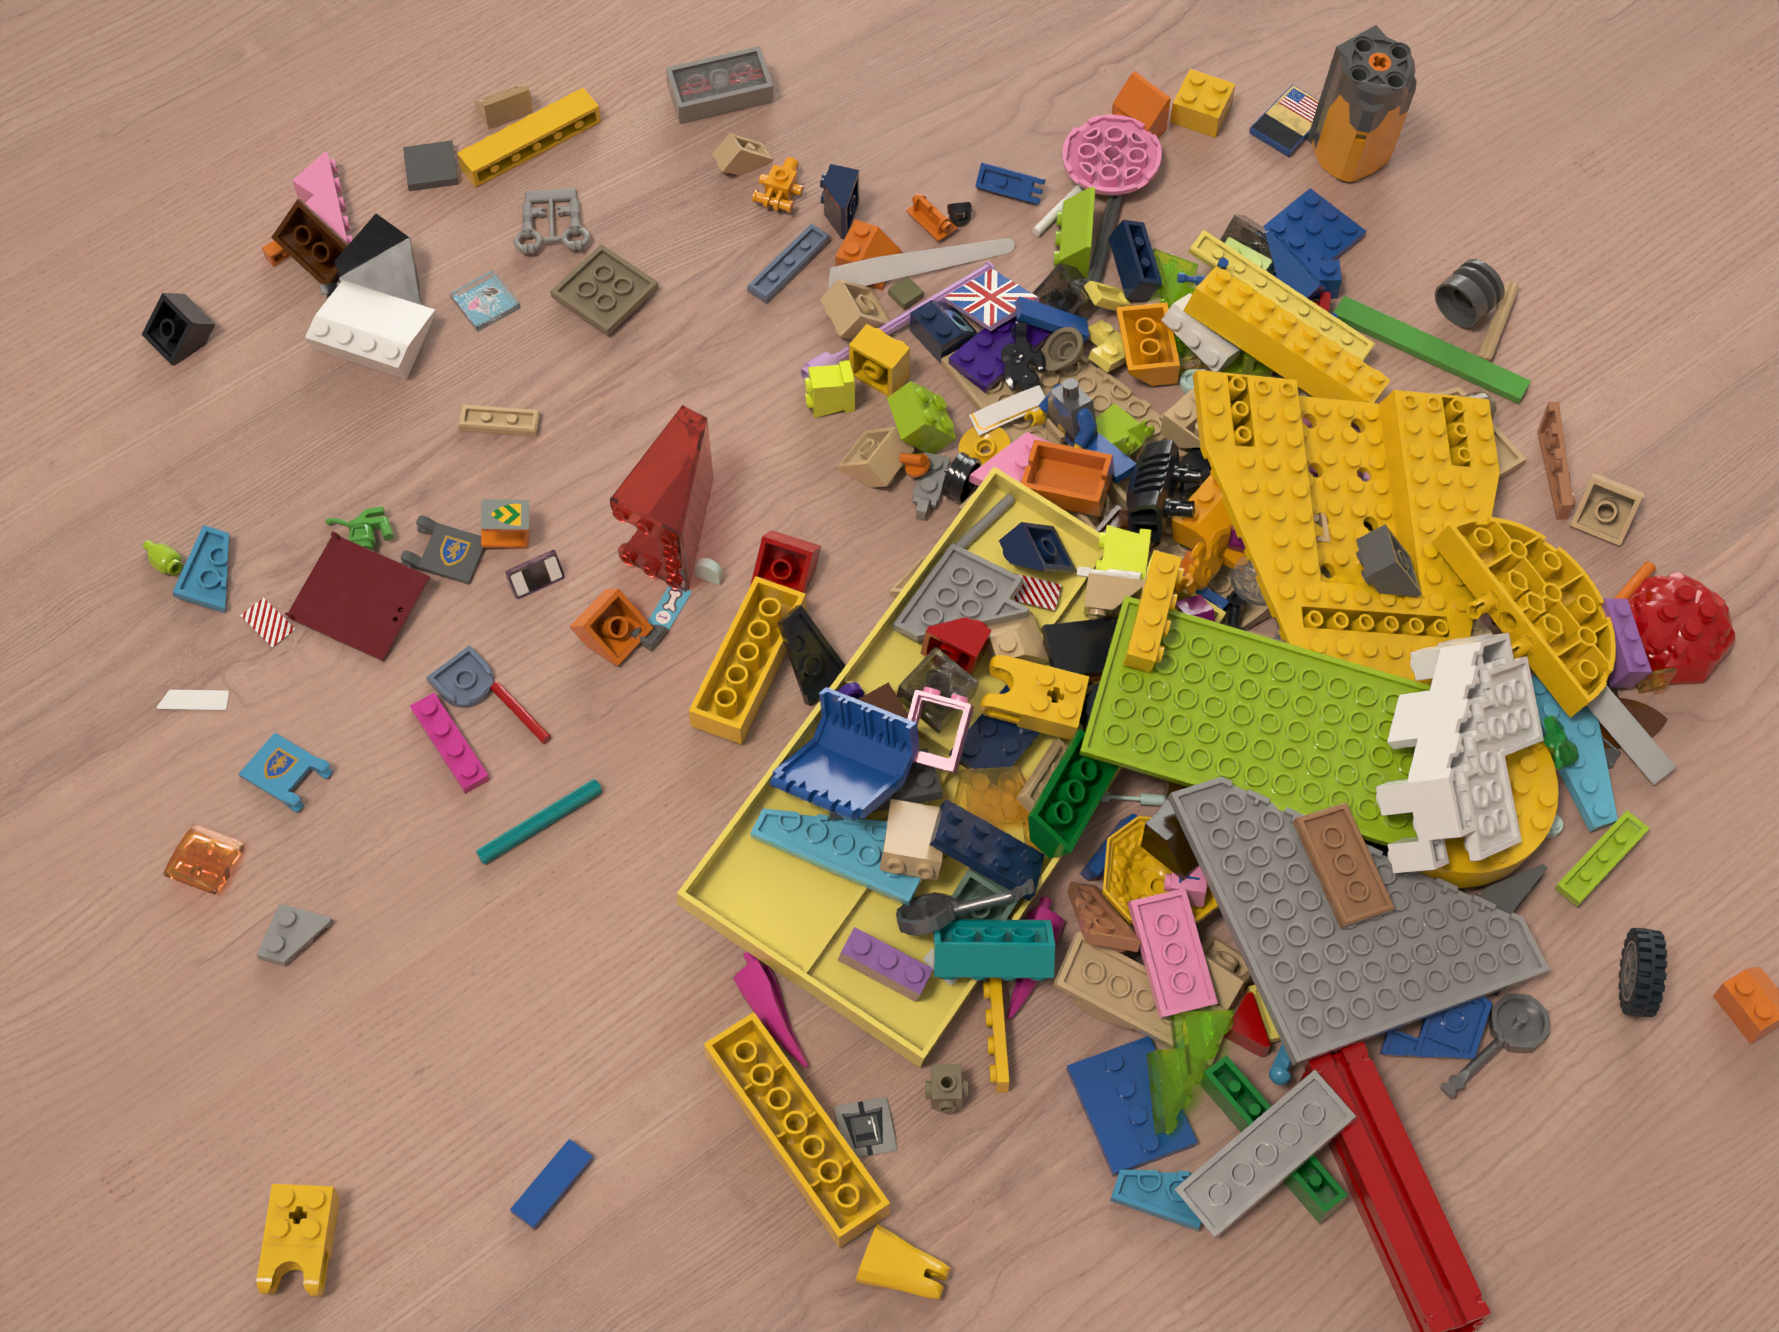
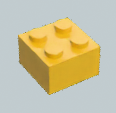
M1190 69L1173 101L1170 123L1216 138L1232 105L1236 84Z
M866 324L849 344V360L853 376L889 397L909 379L910 347L904 342L886 335L881 329Z

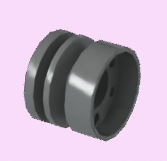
M1468 259L1453 272V275L1449 276L1436 288L1434 295L1439 310L1449 321L1463 328H1471L1503 299L1505 289L1500 276L1491 266L1478 259Z

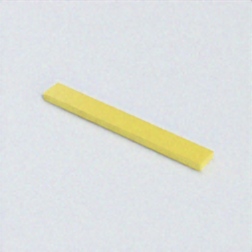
M1203 230L1190 247L1188 253L1213 269L1217 266L1220 258H1226L1229 264L1225 270L1242 283L1250 285L1253 290L1271 299L1276 305L1294 314L1297 319L1315 328L1320 334L1331 341H1335L1341 348L1352 355L1358 356L1362 361L1365 360L1374 347V342L1207 231Z

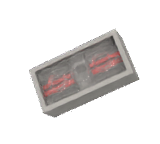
M760 46L666 67L667 86L679 124L773 103V84Z

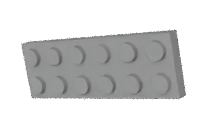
M1314 1070L1176 1187L1175 1191L1211 1234L1217 1238L1356 1120L1357 1117L1317 1071Z

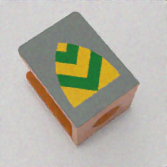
M483 499L481 501V547L529 548V500Z

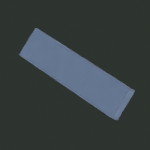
M811 223L747 286V292L768 304L831 242V236Z

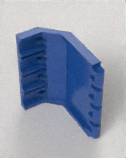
M826 687L819 692L822 717L813 739L772 771L773 777L770 780V785L786 793L790 792L791 795L809 803L813 802L814 805L830 812H835L837 815L855 821L859 817L864 819L904 785L919 748L917 723Z

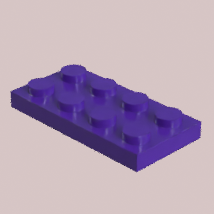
M1016 315L991 331L984 328L948 358V364L982 391L988 392L1004 378V363L1001 360V350L1007 344L1015 343L1012 338L1011 328L1015 327V322L1021 321L1017 320ZM1026 323L1027 343L1033 344L1031 350L1035 352L1046 343L1054 332Z

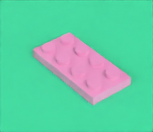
M1186 888L1128 902L1135 933L1141 940L1140 951L1159 1019L1218 1004Z

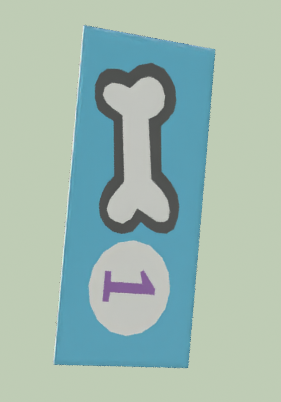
M670 583L648 622L651 625H662L668 628L669 631L692 591Z

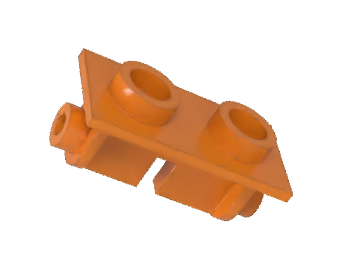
M917 193L913 196V206L908 208L906 212L938 242L957 230V227L951 220L931 204L925 195Z

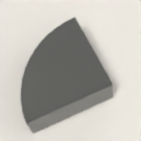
M662 625L652 626L653 629L645 637L641 636L639 638V644L652 652L667 635L668 628ZM641 627L635 629L629 635L633 638L638 637Z

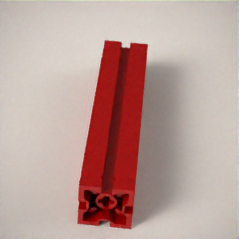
M1364 1041L1338 1049L1336 1054L1330 1052L1308 1060L1305 1073L1302 1074L1300 1082L1312 1071L1316 1070L1357 1117L1356 1120L1334 1137L1328 1145L1412 1331H1478L1483 1325V1321L1489 1317L1491 1312L1486 1302L1481 1298L1482 1293L1373 1060L1368 1056V1050Z

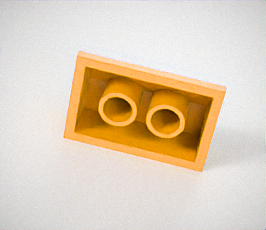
M1157 303L1116 307L1128 374L1151 386L1177 384L1180 362L1174 333L1161 320L1169 310L1168 304Z

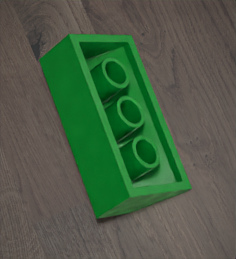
M1081 729L1075 733L1028 816L1030 841L1049 859L1072 852L1119 767L1080 755L1085 732Z

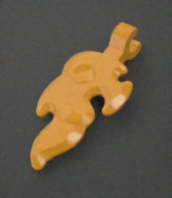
M1227 525L1225 529L1215 531L1206 543V546L1204 541L1196 544L1191 552L1193 563L1189 565L1188 573L1182 577L1180 585L1175 584L1174 586L1176 593L1179 594L1182 589L1186 588L1188 595H1192L1196 592V589L1200 591L1206 589L1210 580L1217 575L1222 566L1223 558L1219 557L1230 539V525Z

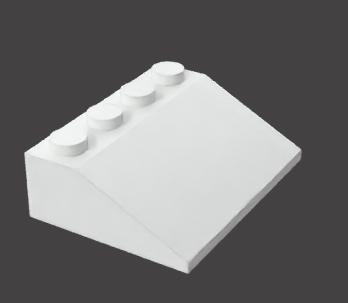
M342 280L314 316L305 338L314 350L407 380L436 314V310Z

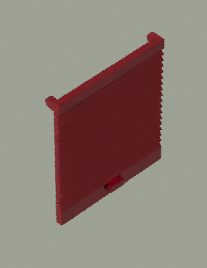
M332 531L329 542L289 612H286L284 616L291 621L297 622L384 662L431 577L340 537L339 534Z

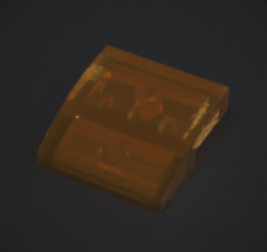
M193 824L173 852L164 870V876L215 895L230 877V867L243 853L244 842Z

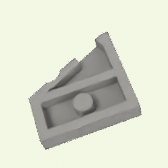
M279 903L258 950L257 957L259 960L287 967L297 958L299 952L306 950L314 943L313 938L325 928L328 930L332 926L333 921L330 917Z

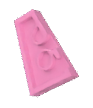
M1026 432L971 473L969 482L980 486L995 466L1021 483L1026 465H1029L1028 458L1034 439L1049 441Z

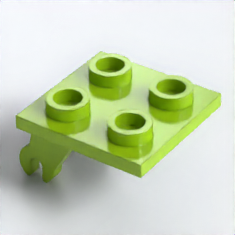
M1115 403L1096 418L1098 433L1128 457L1150 440L1155 432L1153 425L1147 427V420L1139 423Z

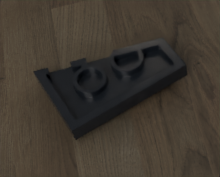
M797 605L777 624L804 703L810 705L819 697V692L833 684L846 665L802 605Z

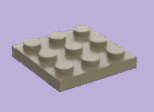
M601 244L558 283L550 293L553 299L609 336L659 289V285L656 280Z

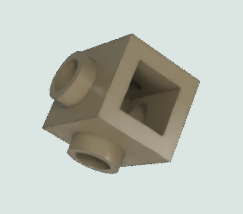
M961 1064L931 1065V1081H925V1098L931 1099L932 1109H938L939 1112L943 1113L962 1109V1098H968V1081L962 1080Z

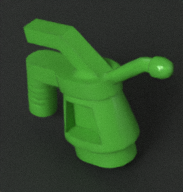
M383 506L365 509L356 519L350 522L339 518H327L325 521L328 525L338 523L349 527L348 540L374 551L376 546L374 529H381L385 541H390L394 538L389 519L381 516L385 515Z

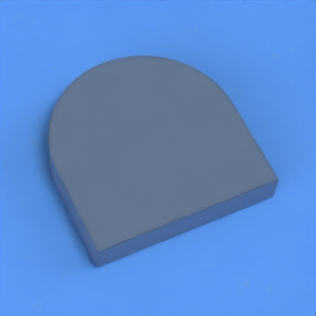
M470 645L426 677L427 682L447 703L459 708H469L482 703L492 692L490 687L494 683L491 668Z

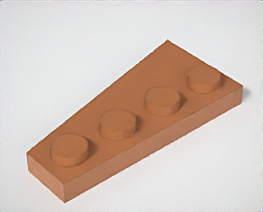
M1559 401L1548 402L1537 434L1556 519L1562 520L1567 519L1571 509L1575 507L1574 493H1571Z
M1070 882L1067 893L1085 943L1109 947L1117 952H1125V950L1138 952L1141 940L1097 886Z

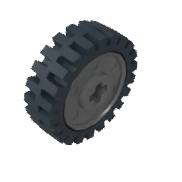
M1631 928L1626 935L1627 939L1624 941V948H1622L1621 953L1622 959H1620L1619 965L1621 967L1618 977L1620 978L1618 983V989H1620V1008H1622V1012L1626 1015L1653 1018L1660 1009V1003L1663 1000L1662 992L1665 991L1664 980L1667 977V973H1665L1667 968V961H1665L1667 957V950L1665 949L1666 940H1664L1665 936L1662 934V931Z

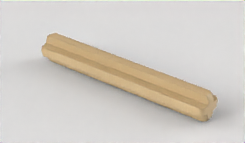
M1508 281L1505 284L1504 297L1496 307L1478 357L1489 362L1493 358L1519 289V285L1512 281Z

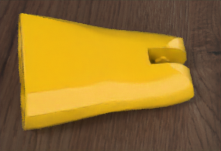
M876 1224L855 1282L898 1290L928 1299L940 1300L944 1290L943 1285L924 1277V1274L937 1280L946 1281L951 1267Z

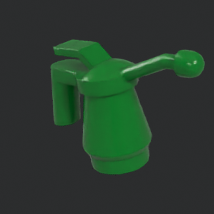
M1552 715L1544 718L1543 721L1547 732L1544 737V744L1550 750L1555 768L1561 770L1563 767L1573 765L1579 757L1577 746L1568 739L1563 731L1564 726L1555 716Z

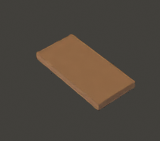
M1347 803L1294 819V827L1340 929L1390 913L1395 909Z

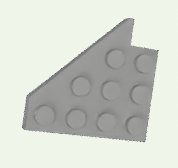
M951 543L894 622V630L920 642L924 640L928 626L964 617L980 620L987 626L1026 618L1030 614L1029 608L1012 600L1022 587L1023 578Z

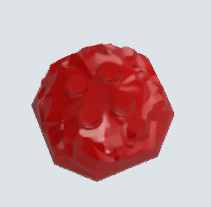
M1674 572L1668 576L1656 575L1647 577L1628 598L1652 671L1651 674L1665 685L1703 684L1735 645V632L1730 619L1729 607L1726 605L1725 600L1701 582L1687 575Z

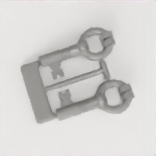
M575 188L525 192V202L522 205L523 228L513 240L517 250L523 254H535V251L540 248L543 241L557 242L562 240V243L571 251H576V249L580 251L589 243L591 236L580 224V201L577 199ZM570 201V205L565 207L563 205L557 206L558 216L570 215L569 228L563 232L561 238L554 237L553 202ZM549 202L550 237L542 239V236L533 228V218L536 216L545 217V207L532 208V203ZM570 234H583L584 239L583 241L577 240L576 243L575 241L569 242L568 236ZM521 238H536L535 244H528V246L527 244H520Z

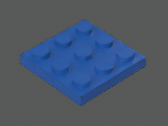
M1311 188L1261 227L1259 235L1266 241V233L1269 230L1276 232L1303 263L1312 260H1337L1362 240L1366 234L1365 229Z

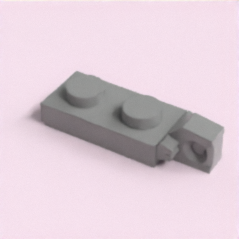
M924 452L930 459L931 464L924 475L917 477L912 503L917 504L916 519L926 521L930 507L936 508L939 505L943 481L947 474L944 473V470L949 468L950 457Z

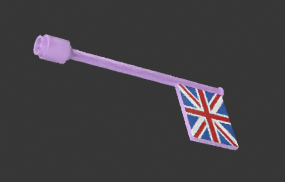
M985 262V265L901 314L879 329L884 331L886 335L892 334L910 323V312L933 300L947 302L991 331L1016 316L1015 301L1019 296L1035 302H1039V299L1031 292L995 271V267L991 262ZM849 346L836 354H830L825 351L806 362L804 367L800 369L803 380L804 378H809L808 367L839 365V362L848 360Z

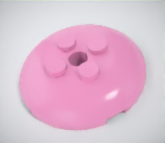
M1123 115L1096 116L1088 119L1087 123L1079 128L1075 127L1069 133L1063 145V164L1070 178L1083 189L1095 187V194L1106 196L1125 195L1147 185L1158 172L1162 158L1160 142L1155 134L1153 135L1150 131L1147 132L1144 129V123L1134 118Z

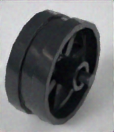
M965 452L959 453L949 469L945 468L944 473L947 474L942 485V495L948 498L951 497L960 504L963 503L973 488L978 487V485L969 482V476L982 466L981 460L975 457L972 458Z

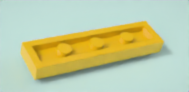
M988 978V981H983L984 999H989L990 1009H985L986 1027L991 1026L992 1036L987 1037L988 1055L993 1054L994 1065H989L990 1083L996 1084V1093H1006L1009 1089V1071L1001 978Z

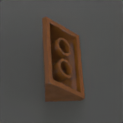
M297 199L271 238L321 285L334 283L339 279L335 260L349 244L301 199Z

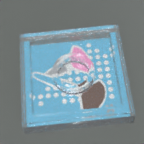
M494 270L450 293L452 301L477 332L521 309L519 301Z

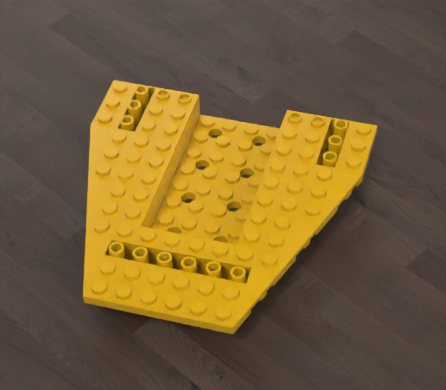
M1204 370L1195 371L1193 374L1200 450L1204 459H1208L1212 468L1210 471L1211 476L1219 484L1223 494L1221 498L1238 538L1243 540L1246 547L1244 553L1247 560L1252 561L1257 573L1255 579L1272 618H1276L1280 630L1278 632L1282 641L1416 681L1415 674L1410 665V652L1435 647L1439 643L1471 636L1473 618L1470 615L1475 613V610L1467 614L1466 605L1476 600V598L1432 541L1448 525L1472 517H1476V520H1486L1488 517H1492L1500 470L1489 399L1393 390L1385 399L1377 404L1299 396L1297 380ZM1302 419H1308L1312 424V428H1308ZM1351 423L1358 425L1360 433L1351 427ZM1309 467H1312L1317 471V478L1314 477L1311 473H1309ZM1357 471L1363 474L1366 472L1369 475V480L1367 482L1362 481L1358 477ZM1324 513L1327 517L1330 543L1316 542L1318 536H1324L1323 528L1314 522L1313 516L1316 514ZM1364 521L1369 522L1373 530L1385 524L1411 556L1422 595L1414 597L1381 594L1373 585H1367L1361 573L1364 567L1356 555V552L1359 551L1356 539L1371 532L1364 527ZM1321 567L1329 571L1330 578H1326L1321 573ZM1433 678L1417 680L1416 682L1431 686Z

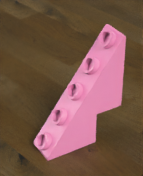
M325 151L292 181L297 197L305 201V204L349 244L353 239L352 235L346 234V231L351 229L348 217L342 216V212L346 211L343 196L338 197V193L342 192L339 177L334 178L333 175L338 174L335 159L330 160L328 153Z

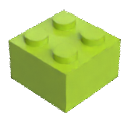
M910 381L887 397L902 441L924 452L936 454L956 440L953 431L954 424L948 417L946 411L947 404L941 395H936L924 386H919Z

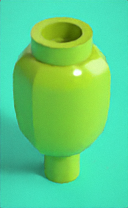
M151 540L143 543V549L147 551L148 561L156 570L163 574H171L172 576L182 571L183 563L181 562V556L173 548L161 543L154 544Z

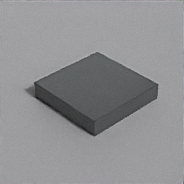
M452 140L403 147L409 191L458 185Z

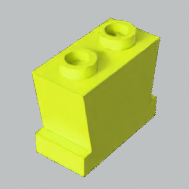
M850 360L841 361L839 365L808 367L809 378H804L806 388L805 400L807 409L812 408L814 418L843 410L845 413L855 411V381Z
M1107 525L1106 533H1100L1099 549H1104L1103 559H1097L1096 570L1106 571L1108 569L1141 572L1140 580H1145L1151 530L1140 529L1138 534Z

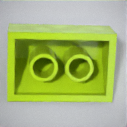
M1089 187L1063 201V211L1057 212L1056 226L1061 227V231H1056L1055 246H1060L1059 251H1054L1053 266H1058L1057 277L1087 279L1092 242L1095 187Z

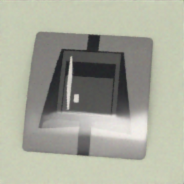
M886 1097L834 1107L838 1131L858 1158L897 1150Z

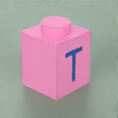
M1200 866L1184 881L1173 872L1172 874L1166 873L1164 891L1171 892L1186 888L1190 906L1203 907L1207 881Z

